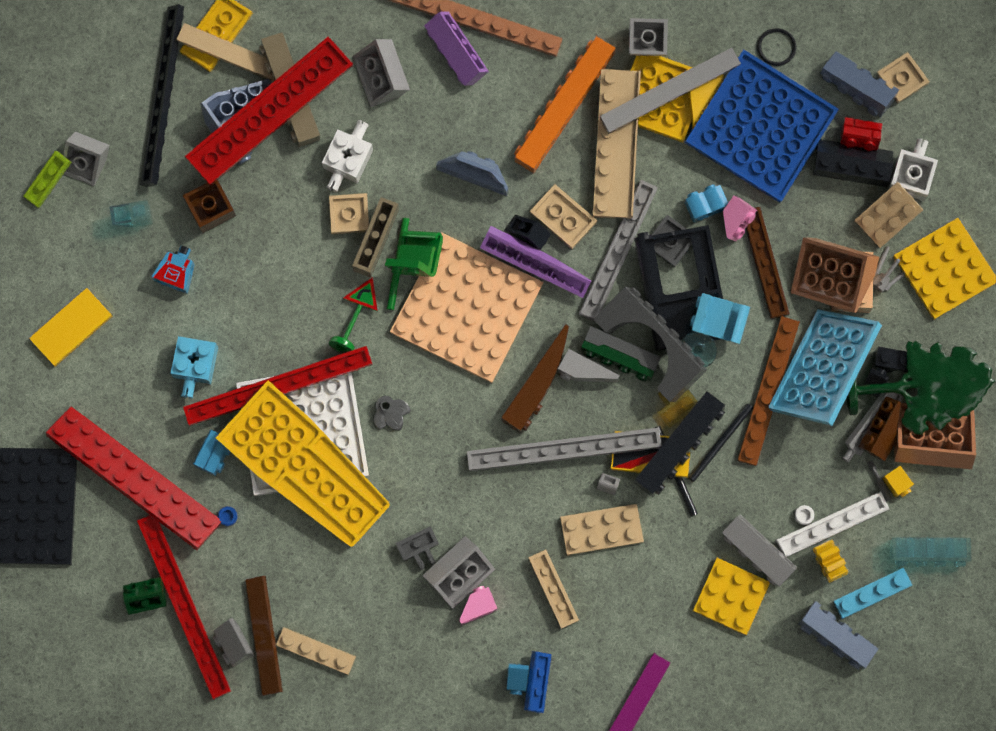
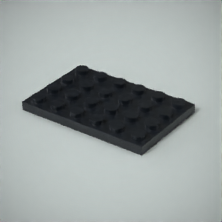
M0 448V564L72 565L77 459L64 449Z

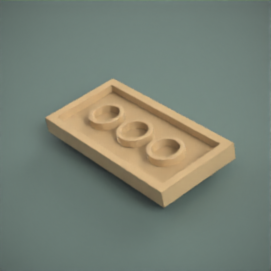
M637 504L560 517L567 556L644 542Z

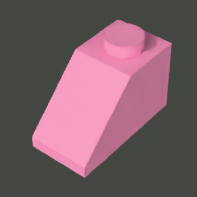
M480 586L473 590L474 593L470 594L460 618L461 625L498 611L489 587L484 588V586Z

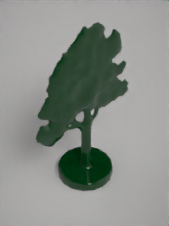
M908 341L905 347L907 350L908 373L895 383L857 386L855 379L846 397L848 412L850 416L857 415L858 395L894 392L901 394L906 401L908 408L905 410L901 421L907 429L914 434H923L928 430L926 421H930L936 429L941 430L947 423L951 422L952 418L961 419L963 416L970 415V412L974 411L978 404L982 402V398L988 389L995 383V379L991 377L992 367L985 362L977 363L972 361L974 356L978 354L970 347L955 346L952 348L949 357L941 352L942 345L939 342L933 344L930 347V352H927L921 348V343ZM915 388L918 390V394L915 397L910 396L905 389Z

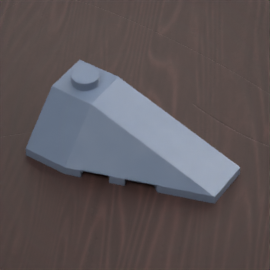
M267 79L223 92H217L200 103L204 121L212 133L272 84L271 81Z

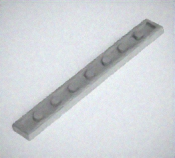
M730 48L601 115L600 119L609 134L740 66L741 63L733 48Z
M640 180L634 193L633 219H622L579 312L580 316L596 322L594 318L603 309L634 238L658 189L657 186Z

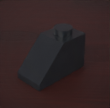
M514 215L505 229L516 238L540 250L547 243L551 235L539 222L518 215Z

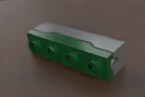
M590 326L581 346V351H583L585 356L592 359L595 356L601 359V363L607 366L613 364L619 367V371L625 374L631 372L636 375L637 379L644 382L652 380L661 359L660 356Z

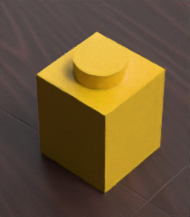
M901 466L882 478L895 498L899 495L903 498L911 492L910 488L914 485Z

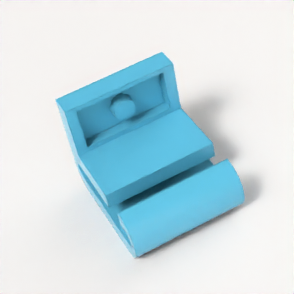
M702 293V296H699L696 301L697 313L691 319L690 326H692V330L740 344L750 307Z

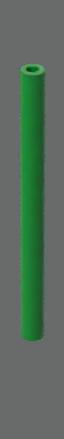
M402 218L395 259H397L400 244H406V238L402 237V234L408 230L409 218ZM392 274L387 310L394 311L400 279L399 274Z

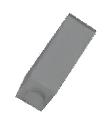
M568 349L558 368L559 376L566 381L571 379L573 381L618 382L620 375Z

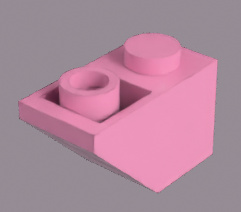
M734 195L723 210L727 238L737 241L744 235L746 226L754 220L757 210Z

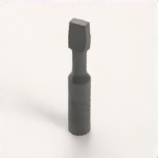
M873 461L867 462L885 501L893 499L883 479L880 478Z

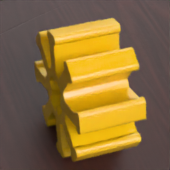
M832 539L813 548L817 564L821 566V572L823 576H826L829 583L848 574V570L845 567L846 562L844 558H841L838 546H835Z

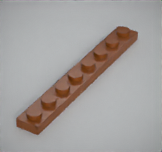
M781 316L738 457L740 462L757 466L773 413L768 407L783 379L800 321Z

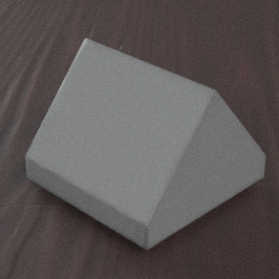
M602 473L597 489L615 495L620 479Z

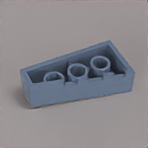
M837 51L825 64L820 73L826 82L834 83L838 86L837 89L841 93L849 94L853 97L852 99L856 104L864 105L868 108L867 110L871 115L879 116L880 118L893 103L899 92V89L896 87L892 89L885 85L886 81L883 79H874L870 71L865 68L859 70L855 62Z

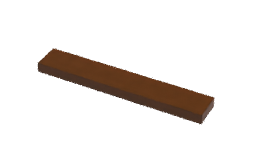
M756 207V216L746 226V231L770 319H775L781 316H788L790 313L760 207Z
M266 576L246 579L262 696L281 693L283 689Z

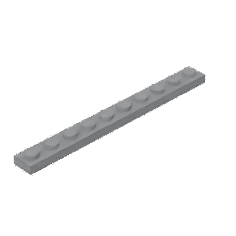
M659 428L472 450L467 451L469 471L657 449L662 446Z

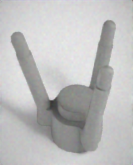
M889 246L885 248L873 278V287L882 293L884 290L888 291L893 284L905 275L904 272H901L892 281L888 277L900 262V259H896L885 274L881 272L879 275L890 249Z

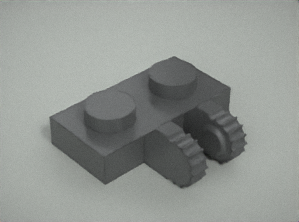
M431 526L396 543L403 560L407 561L415 557L420 570L425 569V565L419 557V554L426 552L427 558L432 565L436 563L429 549L439 545Z

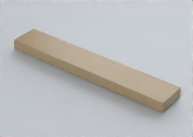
M186 23L183 24L177 37L178 42L270 81L274 80L272 73L268 74L265 63H268L266 57H262V55Z

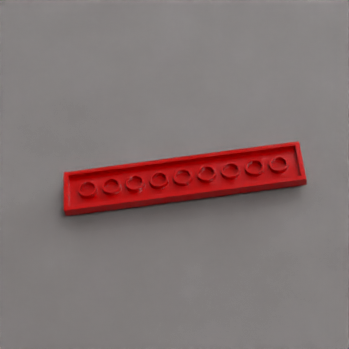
M328 36L185 155V158L211 186L353 66V63Z
M72 406L46 432V436L195 550L198 551L220 526L221 521L217 516Z

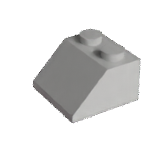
M630 18L629 55L667 56L668 19Z
M74 132L65 143L63 156L72 163L64 174L95 186L107 160L110 145Z
M233 618L214 630L216 636L213 639L218 648L222 646L225 652L222 656L227 665L231 663L235 667L254 656L237 621Z

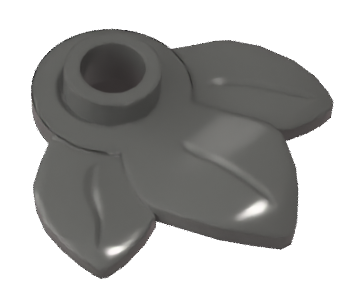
M382 396L376 401L377 412L374 415V423L379 430L386 425L392 429L401 430L403 427L402 415L410 413L411 409L401 399L393 400L389 396ZM384 402H388L389 407L387 409H383L382 404Z

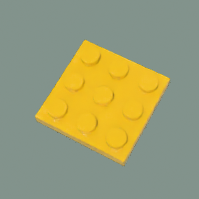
M716 558L693 611L743 635H747L770 582L722 559Z

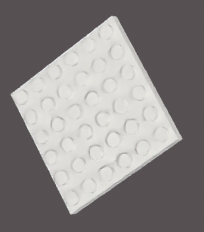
M352 372L285 394L289 400L312 419L365 477H369ZM271 377L236 383L237 389ZM250 470L254 496L278 492Z

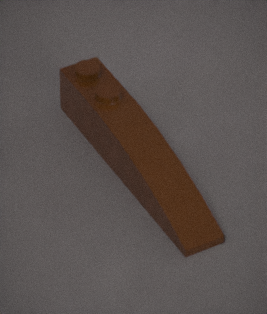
M565 324L501 417L503 423L520 434L523 430H528L532 424L530 419L534 414L537 416L543 407L541 403L552 385L565 349L569 330L567 324Z

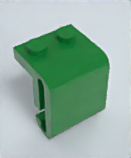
M404 231L402 237L408 238L407 244H400L397 259L386 258L385 266L391 269L392 273L399 275L434 277L437 272L443 244L442 234L440 232Z

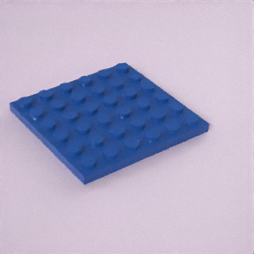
M743 49L738 57L741 65L729 71L686 139L685 144L781 203L839 109Z

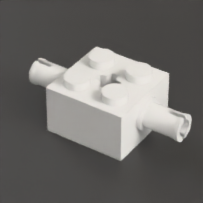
M358 120L352 134L337 130L322 161L323 169L333 173L326 186L329 190L333 189V192H338L343 178L358 183L373 152L372 144L362 140L369 126L366 122L362 124V121ZM351 154V157L348 156L347 159L344 158V156Z
M917 139L914 152L901 149L888 189L898 181L913 198L925 201L929 194L938 160L924 156L929 142L924 140L922 143L923 139Z

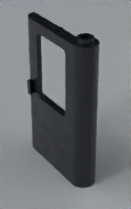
M709 225L657 235H649L648 232L637 234L634 241L645 299L653 306L654 309L652 311L665 319L667 322L665 325L678 333V339L682 343L685 342L688 345L720 340V338L695 332L692 330V326H690L692 316L696 315L698 310L696 308L697 298L701 297L702 293L723 299ZM690 238L700 288L665 295L662 289L654 245ZM651 328L655 350H666L660 335Z

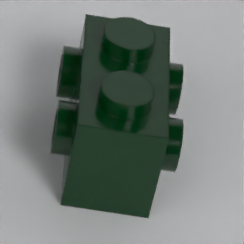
M161 577L123 585V601L128 615L167 607L166 591Z

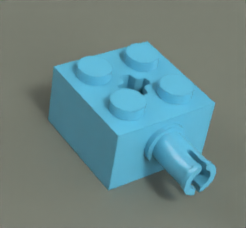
M178 336L171 375L173 378L184 380L181 397L193 399L196 382L211 384L218 352V346L215 342ZM197 357L198 361H195L193 364L191 359Z

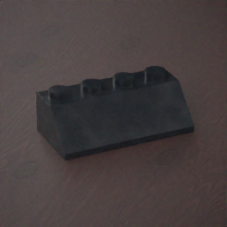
M820 139L817 144L813 175L888 187L891 182L893 168V151L884 149L868 151L861 147L850 148L840 144V142Z

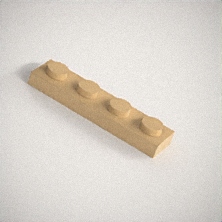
M547 550L528 557L560 628L563 629L578 622L577 614Z
M283 627L276 644L280 648L349 675L356 656Z

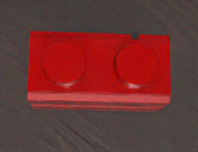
M845 117L840 144L850 148L861 147L868 151L878 150L883 123Z

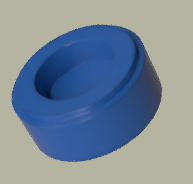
M227 506L219 511L218 518L222 525L232 526L237 522L238 514L234 508Z

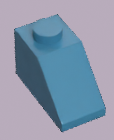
M509 664L507 690L510 691V694L522 695V692H526L529 666Z

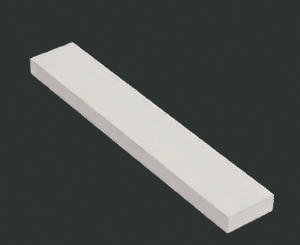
M879 492L777 539L776 542L782 554L788 557L889 510V507L882 493Z

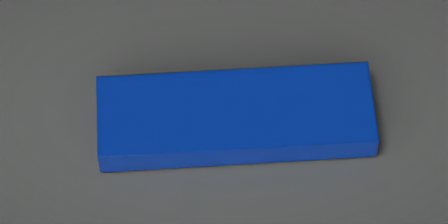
M532 651L524 710L544 713L552 654Z

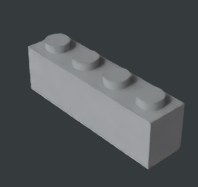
M741 514L722 532L725 535L723 538L730 545L734 544L738 547L739 554L745 559L749 558L753 562V567L759 572L763 571L767 575V580L774 586L777 584L780 587L797 569L785 555Z

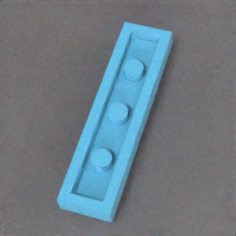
M902 568L833 602L843 619L912 586V583L905 569Z

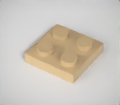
M908 52L879 70L876 74L879 78L886 81L885 85L887 87L899 89L895 98L898 104L930 82Z
M367 193L329 196L332 234L367 231L369 226Z

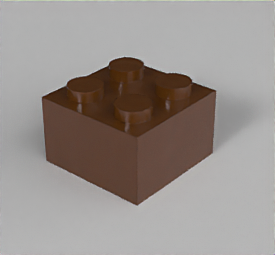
M218 180L211 186L206 183L183 195L202 233L236 217L234 209Z

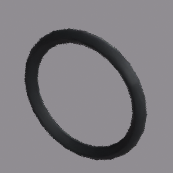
M772 28L764 32L757 44V50L762 60L774 66H781L790 62L794 58L797 49L796 41L792 34L780 28ZM781 32L790 38L793 50L786 60L774 62L768 60L762 53L761 43L769 33Z

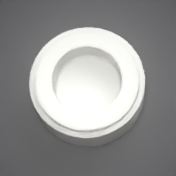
M806 505L798 507L794 514L796 522L800 525L810 524L814 519L813 509Z

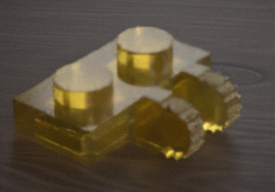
M689 390L676 402L671 403L659 392L658 396L666 407L660 410L658 414L668 428H671L686 417L698 401Z

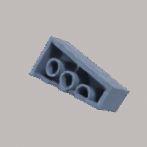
M815 601L798 623L801 626L800 630L809 636L810 634L816 636V641L824 647L828 645L833 648L832 652L838 657H845L850 660L849 664L855 669H865L878 648L860 634H852V629L847 624L841 621L836 622L835 615L830 611L819 609L821 605Z

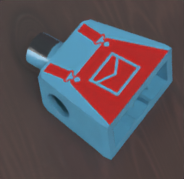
M181 245L177 254L167 252L153 273V280L188 294L195 266L194 262L188 259L191 249Z

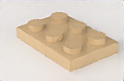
M897 181L860 214L855 221L881 248L921 213L923 208Z
M556 184L530 210V214L572 250L598 221Z

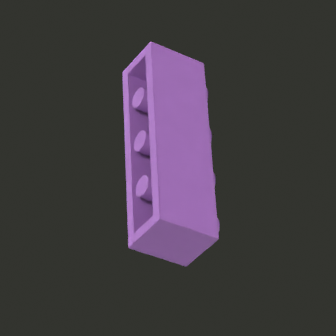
M438 12L424 25L428 36L435 41L437 49L445 56L449 67L455 71L459 82L464 86L474 85L489 72L449 12Z

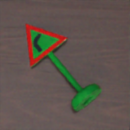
M373 277L343 297L344 300L358 304L344 336H333L330 338L328 344L336 351L346 353L355 349L353 343L347 339L362 306L378 312Z

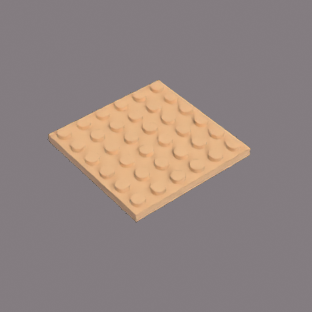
M441 233L443 244L436 275L434 277H418L390 333L493 383L544 282Z

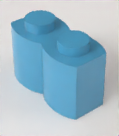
M713 184L706 187L704 192L698 193L695 191L687 195L688 198L685 199L684 203L693 223L720 213L725 209L728 201L721 185L715 186Z

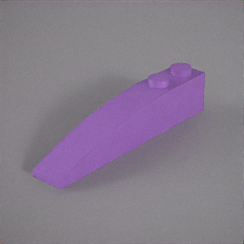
M490 226L480 247L582 298L591 283L590 279L559 260Z

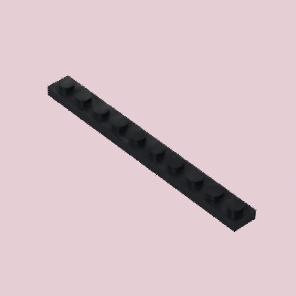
M179 4L167 7L140 185L144 187L155 186L159 180L162 150L165 143V130L168 124L167 117L170 108V97L176 71L175 65L179 45L177 37L181 31L184 18V6Z

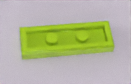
M55 151L23 197L37 208H40L72 162L60 152Z

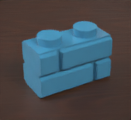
M210 430L193 465L216 476L217 472H222L225 466L223 460L226 455L229 456L231 454V451L216 439L219 433Z

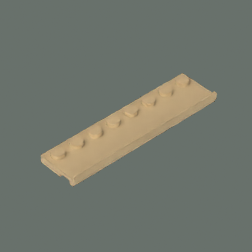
M601 69L593 217L633 219L638 119L608 134L600 116L639 96L641 71Z

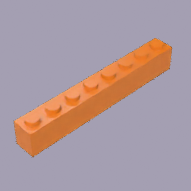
M596 36L594 41H589L585 48L587 50L586 53L578 57L575 63L577 66L573 71L570 70L565 77V80H567L565 84L557 88L555 92L556 97L553 101L549 100L545 106L546 112L544 115L538 116L534 123L536 125L533 131H528L524 138L526 140L523 146L519 145L514 152L516 163L533 174L535 173L601 75V69H605L615 54L616 48L598 36Z

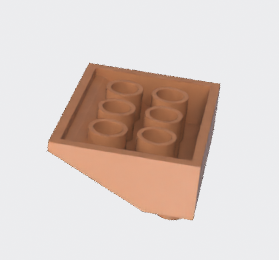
M803 238L791 293L856 313L875 276L879 256L817 238Z
M901 403L894 443V462L972 470L976 458L974 411H971L968 416L961 417V419L952 418L951 422L947 423L941 430L936 429L930 421H926L928 430L919 435L914 434L902 424L901 420L908 407L906 403Z

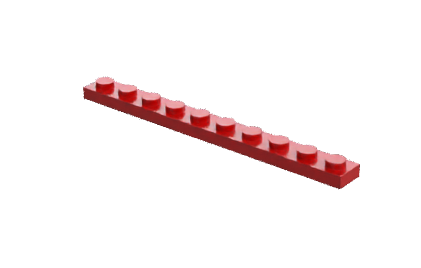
M367 346L184 406L183 409L188 425L192 426L242 409L267 381H270L285 395L372 366L373 364Z
M151 515L138 520L139 527L212 698L216 699L232 692L160 522Z

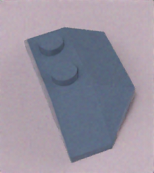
M461 151L438 161L436 164L438 171L499 194L508 195L507 184L498 165L492 159H482L473 152L467 151L466 153Z

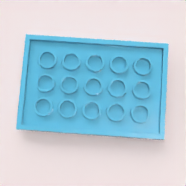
M818 309L768 408L773 412L832 426L882 325L878 321Z

